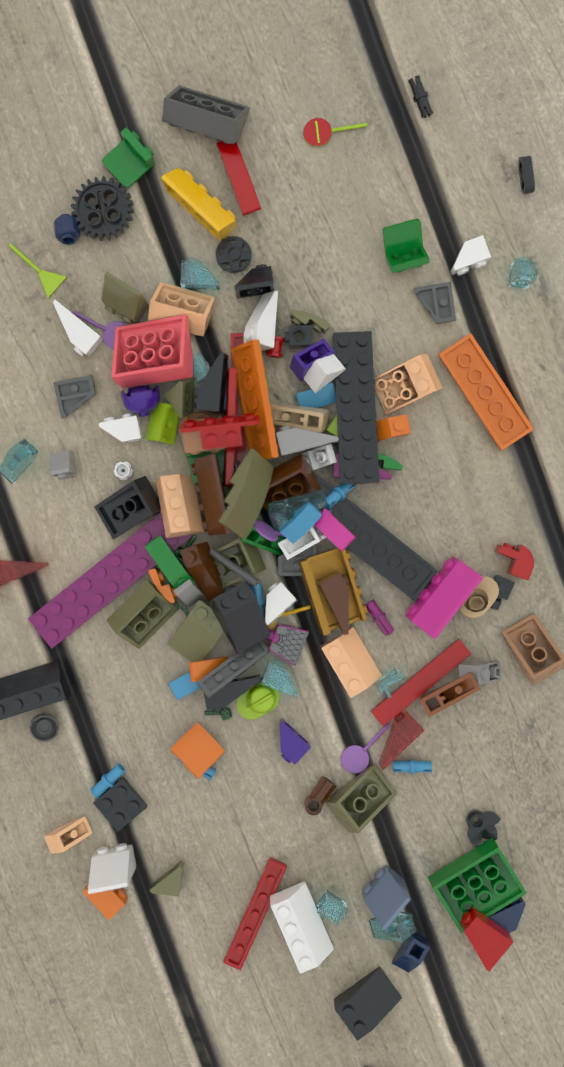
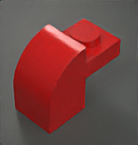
M504 543L503 546L497 545L494 552L512 559L506 573L529 581L534 568V558L530 550L523 545H517L516 550H514V546Z

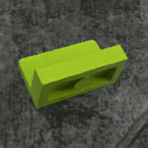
M159 403L157 408L150 412L146 440L174 445L179 416L171 404Z

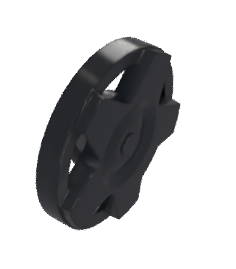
M227 237L216 248L217 263L226 272H241L247 268L251 261V248L241 237ZM243 245L246 246L248 252L243 250ZM222 249L223 253L219 256V251ZM246 261V263L240 267V262ZM229 263L231 269L225 267L223 264Z

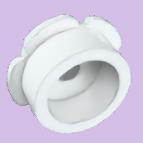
M120 461L115 465L114 475L119 477L120 480H126L132 475L133 470L130 463Z

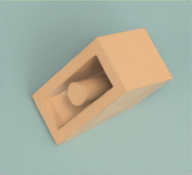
M83 816L56 828L45 835L44 838L51 854L63 853L93 834L86 816Z

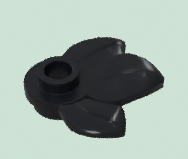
M473 810L467 815L466 822L469 826L467 835L471 843L476 847L480 845L482 838L490 839L493 837L494 840L498 839L497 830L494 825L501 819L496 813L491 811L482 813L478 810ZM474 817H479L477 822L472 821Z

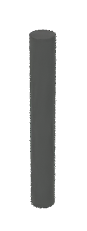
M214 548L210 551L209 555L253 586L258 585L259 580Z

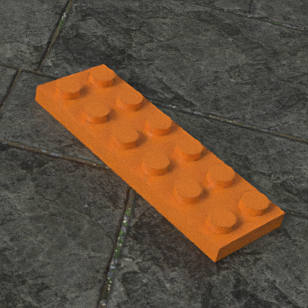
M471 333L438 354V357L500 451L534 430Z
M259 339L251 340L232 348L231 353L234 368L237 370V389L242 416L246 413H255V415L260 416V424L244 426L248 452L252 448L265 460L279 457L262 360V349Z

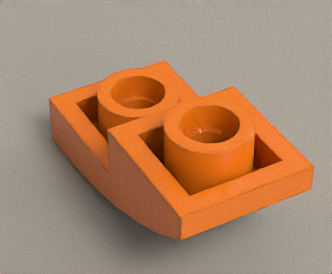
M158 567L149 570L150 577L159 592L170 603L176 602V597L178 596L174 592L175 588L172 587L171 583L163 584L165 581L163 572L159 571Z
M227 656L190 662L191 682H197L226 661L228 659Z

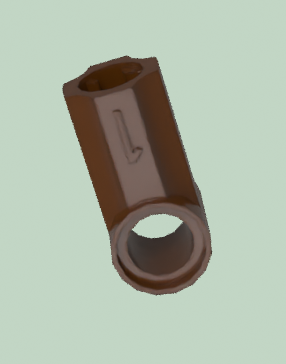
M322 776L310 795L305 798L304 806L308 814L318 815L336 788V785L328 778ZM311 801L318 802V806L314 809L309 808L308 804Z

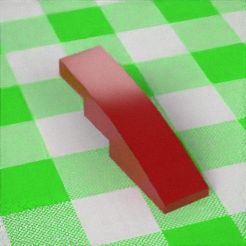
M223 141L217 142L219 153L243 216L261 210L237 142L234 144H226Z

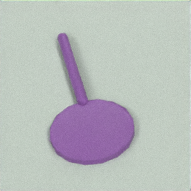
M76 311L72 312L75 316L104 330V342L108 347L114 349L115 328L125 326V323L115 321L104 327Z
M256 520L253 525L257 532L268 540L276 541L278 536L285 537L279 531H274L272 527L263 521Z
M387 723L364 748L359 745H352L343 751L341 762L345 770L356 774L361 773L367 768L369 755L366 750L386 731L390 723Z

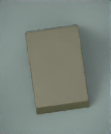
M194 376L180 380L164 394L180 418L194 413Z
M181 860L153 882L150 892L179 897L184 868L183 861Z

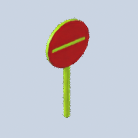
M314 118L306 123L303 135L309 145L321 147L329 142L332 132L367 127L368 124L361 123L331 128L325 119Z

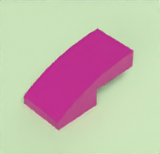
M325 508L321 512L322 516L314 525L334 545L343 551L356 537Z

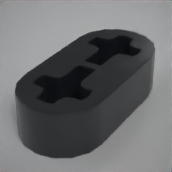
M531 156L519 157L518 169L521 191L523 194L534 193L535 180Z

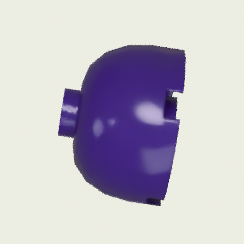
M149 385L128 388V393L122 390L121 398L125 408L131 413H138L139 417L150 415V411L155 410L159 405V386L154 385V388L149 389Z

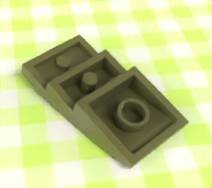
M252 448L230 480L234 487L224 501L229 506L219 520L221 524L244 540L255 524L264 504L274 468Z

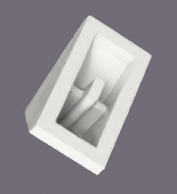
M333 354L315 360L303 379L316 394L346 369Z

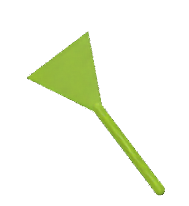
M11 243L9 244V247L38 272L48 298L67 278L63 275L39 269Z

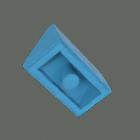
M333 382L328 383L316 394L312 389L296 394L299 406L321 408L336 403Z

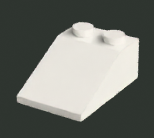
M122 843L110 849L108 847H101L94 852L91 858L88 894L128 887L137 867L132 844Z

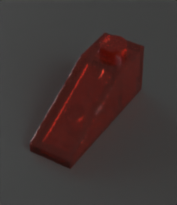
M0 560V586L49 566L48 562Z
M407 710L404 713L400 712L394 718L395 721L391 726L379 760V766L382 770L424 731L423 727Z

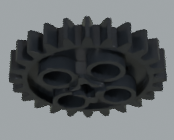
M105 176L102 177L101 181L95 177L94 183L87 179V186L81 183L82 191L75 190L79 196L72 197L76 204H71L72 209L75 210L71 214L73 217H77L76 221L80 224L78 228L80 231L84 230L86 236L91 233V237L94 240L97 235L100 241H103L104 236L110 241L112 234L118 238V231L124 234L123 226L130 227L127 220L133 221L132 216L129 215L134 213L133 208H131L134 203L132 200H129L131 198L130 193H126L127 189L125 186L121 187L120 181L114 184L113 178H110L107 182ZM99 192H101V199L105 206L104 213L107 219V225H104V217L100 211L102 207L98 197ZM109 194L115 195L112 200H106ZM90 198H95L96 200L93 204H87ZM118 213V217L116 219H110L111 214ZM93 217H99L97 223H91Z

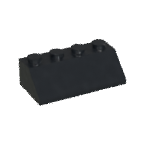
M60 660L0 678V720L69 698L71 695Z

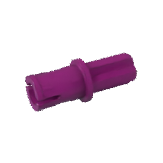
M373 599L365 604L368 612L374 619L373 622L377 623L385 636L391 634L394 628L385 617L386 613L381 611L375 600Z

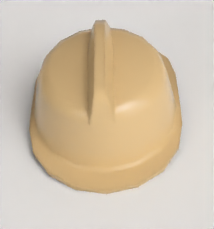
M482 576V581L459 608L464 616L469 618L481 617L487 613L496 601L499 588L492 578Z

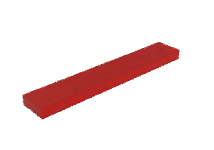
M229 368L227 371L225 416L234 415L236 417L237 370L235 368ZM235 446L224 448L223 487L227 488L233 485L230 480L234 475Z
M457 639L374 707L371 713L382 726H385L470 656V651L460 639Z
M269 858L223 963L241 971L270 906V895L276 893L286 871L287 864L274 858Z

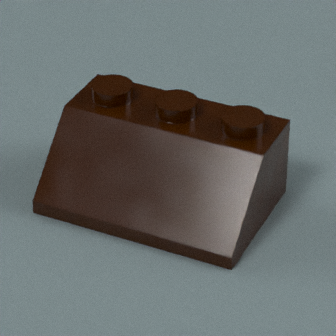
M302 454L273 468L270 486L263 507L272 518L323 494L312 467Z

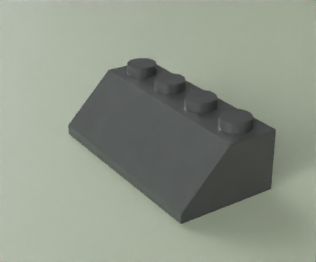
M178 85L164 98L162 121L169 123L172 127H182L192 133L204 134L207 138H217L226 144H234L241 137L250 107Z

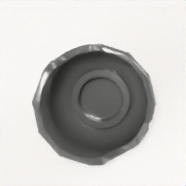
M50 713L37 714L31 721L30 733L39 742L50 741L57 736L59 731L57 718Z

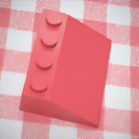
M187 315L115 328L111 378L122 389L193 377V354Z

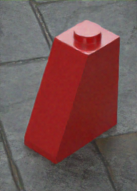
M472 907L463 915L460 922L484 967L490 972L512 945L513 940L507 930Z

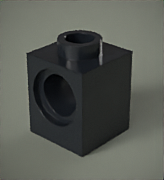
M312 325L289 326V332H285V343H289V349L307 348L313 345ZM296 333H301L304 339L296 341L293 336Z

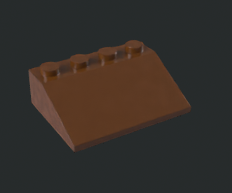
M216 454L194 459V464H191L193 476L197 475L198 483H195L197 494L201 495L202 501L199 502L200 512L205 515V520L202 521L204 532H208L209 536L231 533V530L219 522L227 509V503L224 502L226 497L221 480L218 457Z

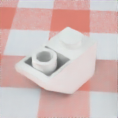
M483 235L466 241L463 244L450 271L451 275L456 273L458 276L469 272V269L472 267L479 269L487 265L486 262L491 258Z
M133 413L124 414L121 419L116 420L115 417L104 418V422L99 423L100 428L123 443L144 440L140 419L137 415L134 416Z

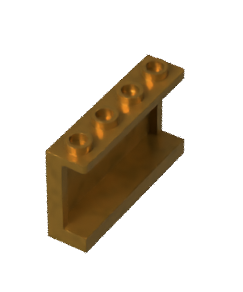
M336 547L297 560L319 631L324 636L330 634L331 630L340 627L317 581L337 571L341 575L345 574L349 581L347 585L349 589V624L360 620L363 622L367 620L366 615L368 611L360 599L362 592L355 583L357 576L354 568L350 566L351 556L348 549L341 551Z

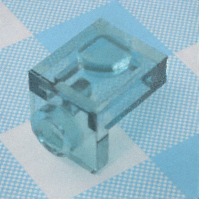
M391 669L385 673L386 676L379 678L381 684L378 687L382 695L386 694L388 699L392 696L387 687L405 679L400 669Z

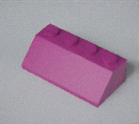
M451 556L450 559L444 562L440 572L433 576L429 586L419 594L418 600L408 608L405 617L433 639H436L482 581L483 577L457 558Z

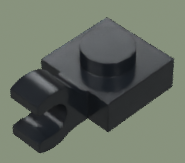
M495 575L494 581L498 585L499 594L490 608L498 610L501 600H508L515 582Z

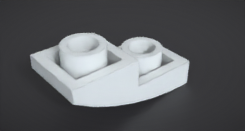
M332 444L302 453L313 470L337 463Z

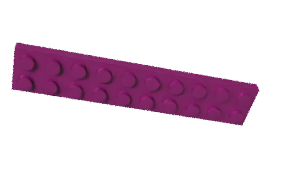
M159 513L29 617L28 620L51 649L54 648L157 565L145 548L146 544L161 535L174 552L195 534L166 538L162 514Z

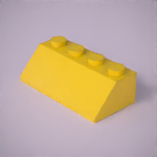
M176 168L161 177L165 191L220 242L237 226L235 215L230 210L225 211L221 207L222 203L215 196L211 198L207 194L208 190L201 183L196 184L193 181L194 177L187 170L183 171L180 168Z

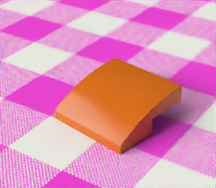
M196 723L170 748V752L197 779L225 753L218 742L199 723Z

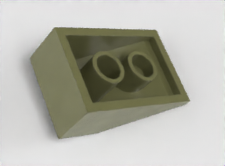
M106 272L101 300L106 305L104 308L112 314L117 312L122 315L121 319L128 324L132 322L134 324L139 323L149 307L145 298L139 291Z
M239 538L216 549L251 575L266 570L257 547L240 541ZM213 558L223 588L244 580Z
M201 598L168 643L170 647L191 662L203 660L224 633L210 605Z
M372 764L341 787L326 803L348 832L360 833L397 793L375 764Z

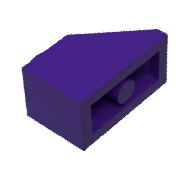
M322 339L293 355L289 368L301 382L315 360L335 355V352L326 340Z
M283 718L280 720L281 753H283L281 756L288 763L296 764L311 748L310 743Z

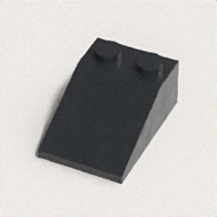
M146 476L133 480L94 506L113 540L161 512L159 498Z
M247 581L215 597L208 603L237 654L270 636L257 598Z
M379 966L334 998V1007L337 1014L358 1041L383 1020L402 999V996Z

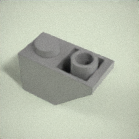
M66 450L50 453L51 476L65 480L73 478V474H78L73 451Z
M500 661L458 664L459 677L471 672L478 685L500 680Z

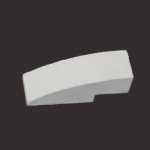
M313 525L294 544L286 538L279 542L278 545L287 560L320 542L326 536Z

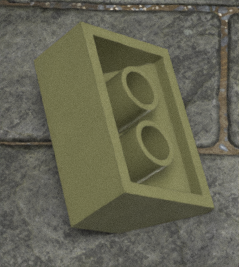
M146 579L107 619V622L117 635L140 649L179 608L174 603H170L156 586Z

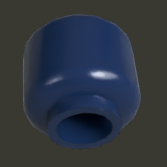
M62 214L54 221L55 237L65 245L74 244L80 237L79 223L75 217L69 214Z

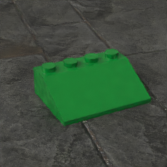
M493 837L428 876L432 888L461 933L464 930L460 921L463 915L472 907L486 917H489L527 894Z

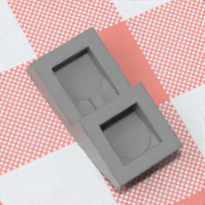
M190 579L174 590L175 594L188 606H192L205 596L200 588Z

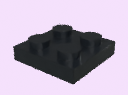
M124 777L93 802L117 832L148 806Z

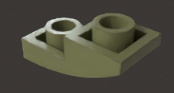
M292 310L290 312L291 322L296 326L311 323L312 328L316 332H323L324 334L330 327L328 322L313 314L299 310Z

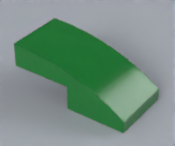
M378 453V461H382L381 469L398 471L403 469V466L396 460Z

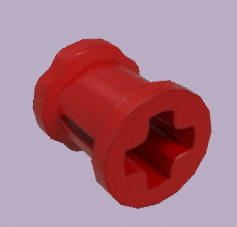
M275 336L274 348L268 349L265 356L282 358L281 350L285 338Z

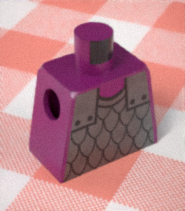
M281 623L278 624L276 631L268 628L270 636L265 639L271 641L269 650L296 666L309 630Z

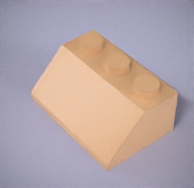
M160 282L150 301L148 321L187 315L189 332L193 335L204 336L216 297Z
M182 474L160 476L156 481L166 538L204 533L196 488L192 477Z
M354 627L349 628V634L344 635L341 633L320 645L350 698L369 688L382 676Z

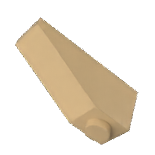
M270 404L273 425L290 426L291 428L320 433L328 427V409Z

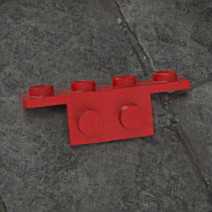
M246 413L242 417H235L234 415L224 416L223 419L208 417L203 419V421L196 422L193 419L183 421L179 429L180 433L200 431L203 450L242 446L240 426L260 424V416L255 415V413Z

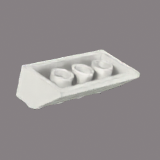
M304 881L270 895L272 911L300 974L318 967L334 950L308 886Z

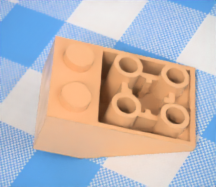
M420 354L374 378L375 391L386 415L443 389L428 354Z

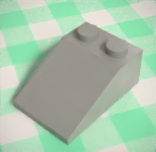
M290 426L279 428V432L276 433L282 458L311 451L325 445H334L339 441L337 436L299 428L291 429Z

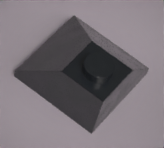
M261 264L251 269L235 285L237 299L259 296L274 291L271 266Z

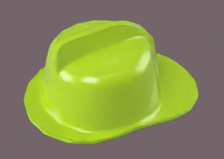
M270 682L257 683L238 697L236 707L239 714L250 720L262 717L278 705L280 701L279 690Z

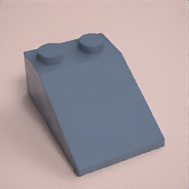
M387 864L376 872L375 879L371 883L368 882L362 890L364 902L384 930L388 928L411 900L404 879Z

